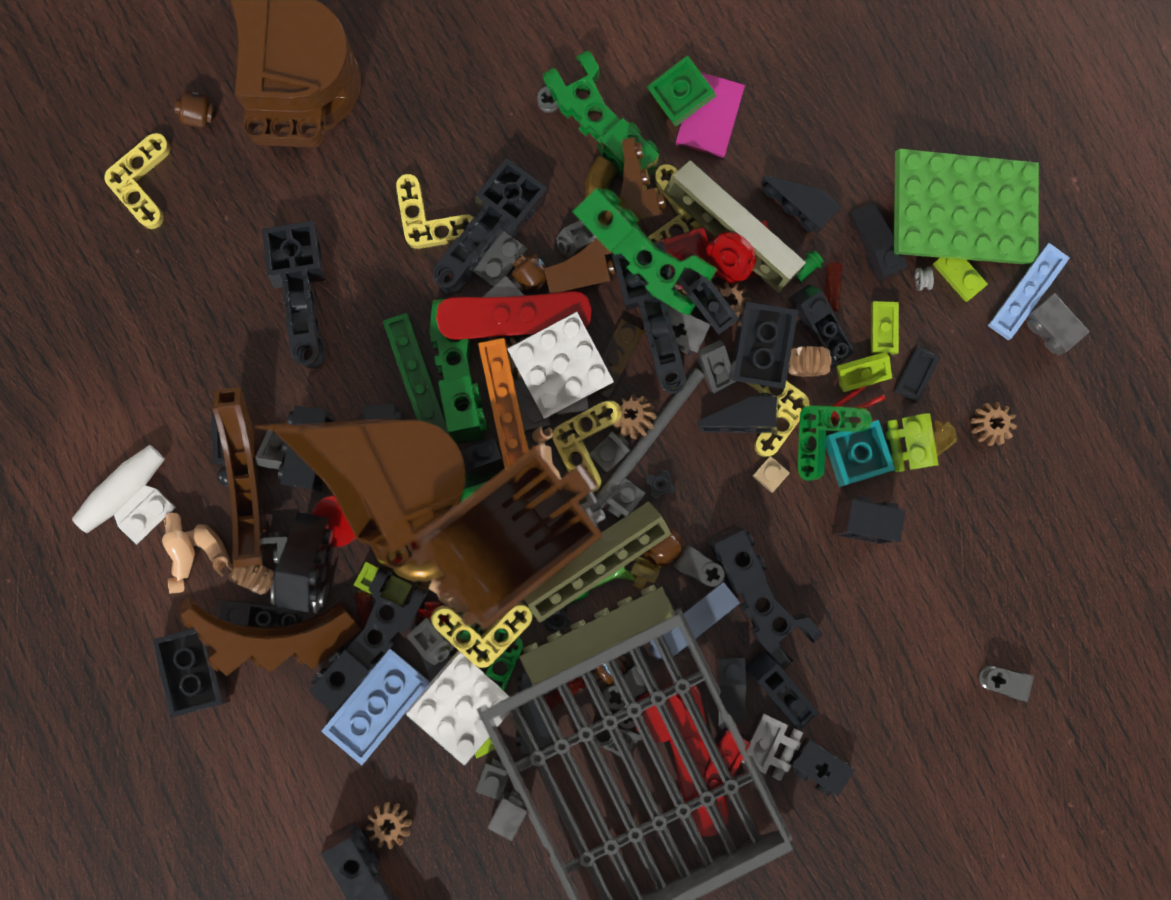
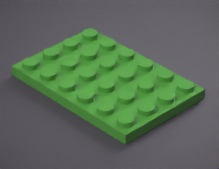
M908 149L895 151L894 254L1032 265L1038 257L1039 163Z

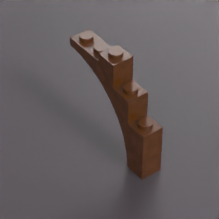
M633 137L622 140L625 163L619 206L623 210L629 209L639 220L662 215V209L666 208L663 193H658L657 188L648 190L646 188V185L650 184L647 169H642L640 159L644 158L641 142L637 143ZM613 214L607 223L608 225H611L613 222ZM596 238L584 250L570 259L545 268L549 292L558 293L613 280V274H616L613 258L609 259L608 255L613 252H610Z
M241 387L214 390L212 409L222 443L231 501L233 564L235 568L261 565L263 557V532H266V511L260 494V470L255 465V433Z
M188 597L179 604L180 620L187 628L193 627L198 632L199 639L207 646L208 663L215 671L220 669L226 676L249 658L252 659L257 667L261 668L263 666L269 673L291 655L301 665L306 663L311 669H314L362 630L357 617L342 601L326 612L306 621L282 627L267 628L242 626L222 620L203 610Z

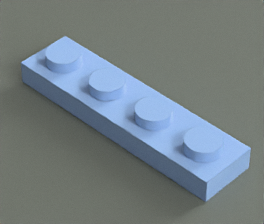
M1050 243L1046 244L988 326L1007 340L1012 339L1070 257Z

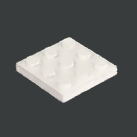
M577 312L507 349L544 419L614 382Z
M457 651L404 713L465 766L489 737L476 709L485 704L489 708L510 696L466 656ZM509 711L493 718L497 727L509 714Z

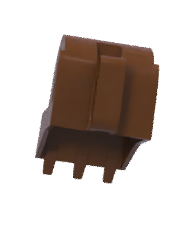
M231 0L237 24L239 43L235 96L245 109L244 130L251 140L258 145L317 147L321 145L325 138V131L336 127L352 111L361 90L360 69L338 18L329 8L316 0ZM255 127L261 131L257 134L253 133ZM279 132H288L285 135L279 134ZM305 133H314L312 136H305Z
M366 419L299 425L283 423L255 426V428L274 431L324 481L335 496L357 541L370 545L378 561L383 565L400 568L413 561L412 555L420 548L418 544L416 547H412L411 542L414 540V537L460 504L459 500L465 481V469L461 453L455 442L446 432L430 423L414 420ZM396 551V557L389 561V552Z
M533 447L492 480L414 537L420 548L412 555V558L418 565L430 559L444 577L436 586L439 593L445 596L454 590L468 608L460 618L462 623L468 628L478 621L485 630L603 536L577 503L599 485L582 463L562 479H559L537 449Z

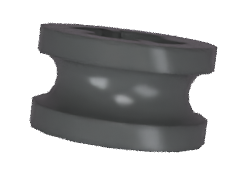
M544 87L537 95L538 106L544 112H554L558 108L554 99L553 104L550 102L543 103L545 95L547 97L552 96L548 88Z

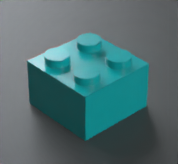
M879 420L871 422L870 427L866 431H840L826 436V449L839 487L895 470Z

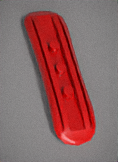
M575 291L512 297H451L443 300L438 305L436 320L439 331L445 337L454 340L511 335H534L576 312L586 328L590 323L592 310L588 298L584 294Z
M697 685L690 687V692L706 722L701 692ZM678 693L676 695L681 699L686 711V722L681 734L703 777L711 757L681 695ZM671 739L669 742L681 795L684 801L687 802L696 787ZM723 795L717 808L727 826L729 813ZM699 807L691 812V816L701 836H714L718 834L705 809Z

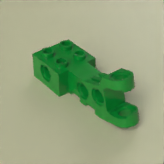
M589 50L576 56V60L580 61L587 76L568 86H565L555 68L542 73L545 84L560 111L568 119L573 116L581 125L579 131L585 137L590 134L599 143L596 148L600 151V156L614 164L618 168L617 173L622 178H624L625 163L622 140L632 137L636 139L637 143L641 142L644 152V158L640 159L642 169H647L649 176L656 171L659 158L657 153L659 150L656 145L650 140L646 141L640 135L641 132L634 123H628L624 118L620 120L604 104L595 85L599 78V66ZM583 91L587 92L589 97L580 99L576 95ZM597 113L602 118L598 121H592L589 119V115Z
M596 188L573 213L610 252L612 251L615 255L621 253L631 263L627 268L633 275L640 273L649 283L646 288L653 296L689 316L696 303L674 289L675 285L686 268L700 273L708 281H711L717 268L696 255L681 261L658 249L636 224L639 219L629 209L623 210L618 203L621 200L612 190ZM608 211L613 214L614 218L611 225H608L605 221V214ZM643 250H648L652 254V262L649 265H644L640 262L639 255ZM665 264H670L675 268L676 274L673 279H667L663 276L662 268Z
M434 298L431 312L430 336L434 349L439 350V355L434 356L436 367L439 370V374L443 373L444 380H440L438 383L448 433L456 445L485 439L483 431L488 430L483 409L478 408V406H483L478 384L472 381L469 366L472 339L454 341L445 337L439 331L436 320L438 305L445 299ZM454 357L461 359L458 365L452 366L448 364Z

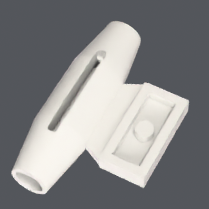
M149 445L123 462L91 492L73 516V522L82 531L88 533L114 515L118 527L137 545L165 518V515L171 513L176 508L158 489L146 485L165 460L164 457L154 447Z

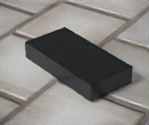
M917 345L893 392L917 403L940 356Z

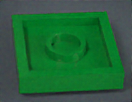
M688 55L647 86L675 127L717 96Z

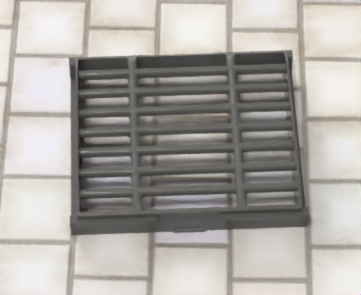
M681 608L671 612V618L489 708L485 704L476 709L517 793L521 794L530 812L529 818L543 846L548 849L550 853L549 859L570 900H582L569 874L582 866L586 867L601 900H613L594 861L606 854L610 855L631 898L630 900H695L793 850L789 842L793 839L754 758L752 755H747L745 751L746 745L732 716L727 714L719 698L721 693L719 686ZM679 627L700 670L686 678L683 677L663 634ZM651 640H654L674 681V684L662 690L659 689L639 646ZM627 652H630L650 693V696L638 702L635 701L615 658ZM604 663L626 705V708L614 714L611 713L591 672L592 669ZM580 675L602 717V720L590 726L587 725L567 684L568 681ZM702 681H705L748 769L747 772L735 778H732L690 692V687ZM556 687L578 729V732L566 738L563 737L543 696L544 693ZM678 693L681 695L723 784L711 790L708 789L666 703V699ZM532 699L554 741V744L542 750L539 749L519 708L520 705ZM654 705L657 707L699 793V796L687 802L684 801L642 715V711ZM508 711L530 753L529 756L517 762H514L493 718ZM630 717L633 719L675 805V808L663 814L660 813L617 725ZM606 729L609 731L651 817V820L639 826L636 825L593 737ZM582 741L585 743L627 829V832L615 838L612 837L569 749ZM558 753L561 755L603 841V844L591 850L588 849L545 761ZM533 765L536 766L579 853V856L566 863L563 862L519 773ZM754 781L777 829L776 831L760 835L738 790L739 787ZM725 794H729L750 837L749 840L737 846L714 802L715 799ZM701 806H705L726 849L725 852L713 858L691 816V812ZM678 818L682 819L703 862L688 870L667 827L668 823ZM654 830L658 831L679 874L664 882L643 839L644 835ZM630 842L634 843L655 886L640 894L619 851L620 847Z

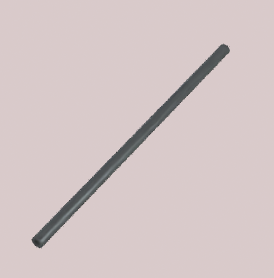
M695 368L686 379V384L682 391L674 394L657 416V419L653 421L654 429L648 428L646 430L647 435L639 439L595 496L597 503L589 506L592 513L600 509L602 510L608 497H611L624 478L629 475L705 377L701 371ZM522 599V600L519 602V603H523V604H525V605L527 606V603L525 602L524 599ZM515 611L514 615L516 618L510 624L507 619L504 623L511 627L522 612ZM501 632L499 633L498 641L501 640V637H500V635L502 634ZM477 648V659L481 657L486 659L488 657L486 654L488 649L481 651Z

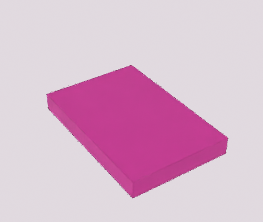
M701 73L717 96L681 123L675 145L724 158L745 85Z

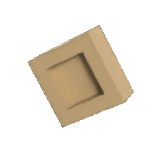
M769 456L752 476L773 493L790 473Z

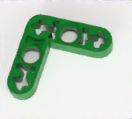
M821 405L804 407L800 412L798 473L803 480L810 481L818 480L823 476L825 470L826 430L866 431L872 422L869 411L856 407ZM834 411L839 414L840 418L836 426L831 422V415ZM810 415H816V420L810 419ZM849 417L861 418V423L848 422ZM809 428H816V431H809ZM811 436L816 440L814 450H811L808 446V439ZM814 454H815V458H813V457L808 458V455H814ZM808 467H814V472L809 471Z
M458 612L457 614L462 617L465 612ZM450 622V628H451V631H452V629H453L455 626ZM475 623L471 625L478 634L483 629L479 623L476 627ZM499 628L494 632L493 637L496 641H498L500 632L502 633L500 635L501 639L506 640L508 637V631L504 628ZM461 630L456 634L458 638L469 641L471 635L467 630ZM519 636L514 640L516 646L510 647L509 650L506 648L483 672L486 676L494 679V683L503 691L522 651L523 643ZM499 661L507 665L506 671L500 675L492 671L493 665Z

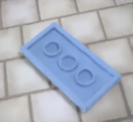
M390 648L321 732L359 764L363 765L431 681Z

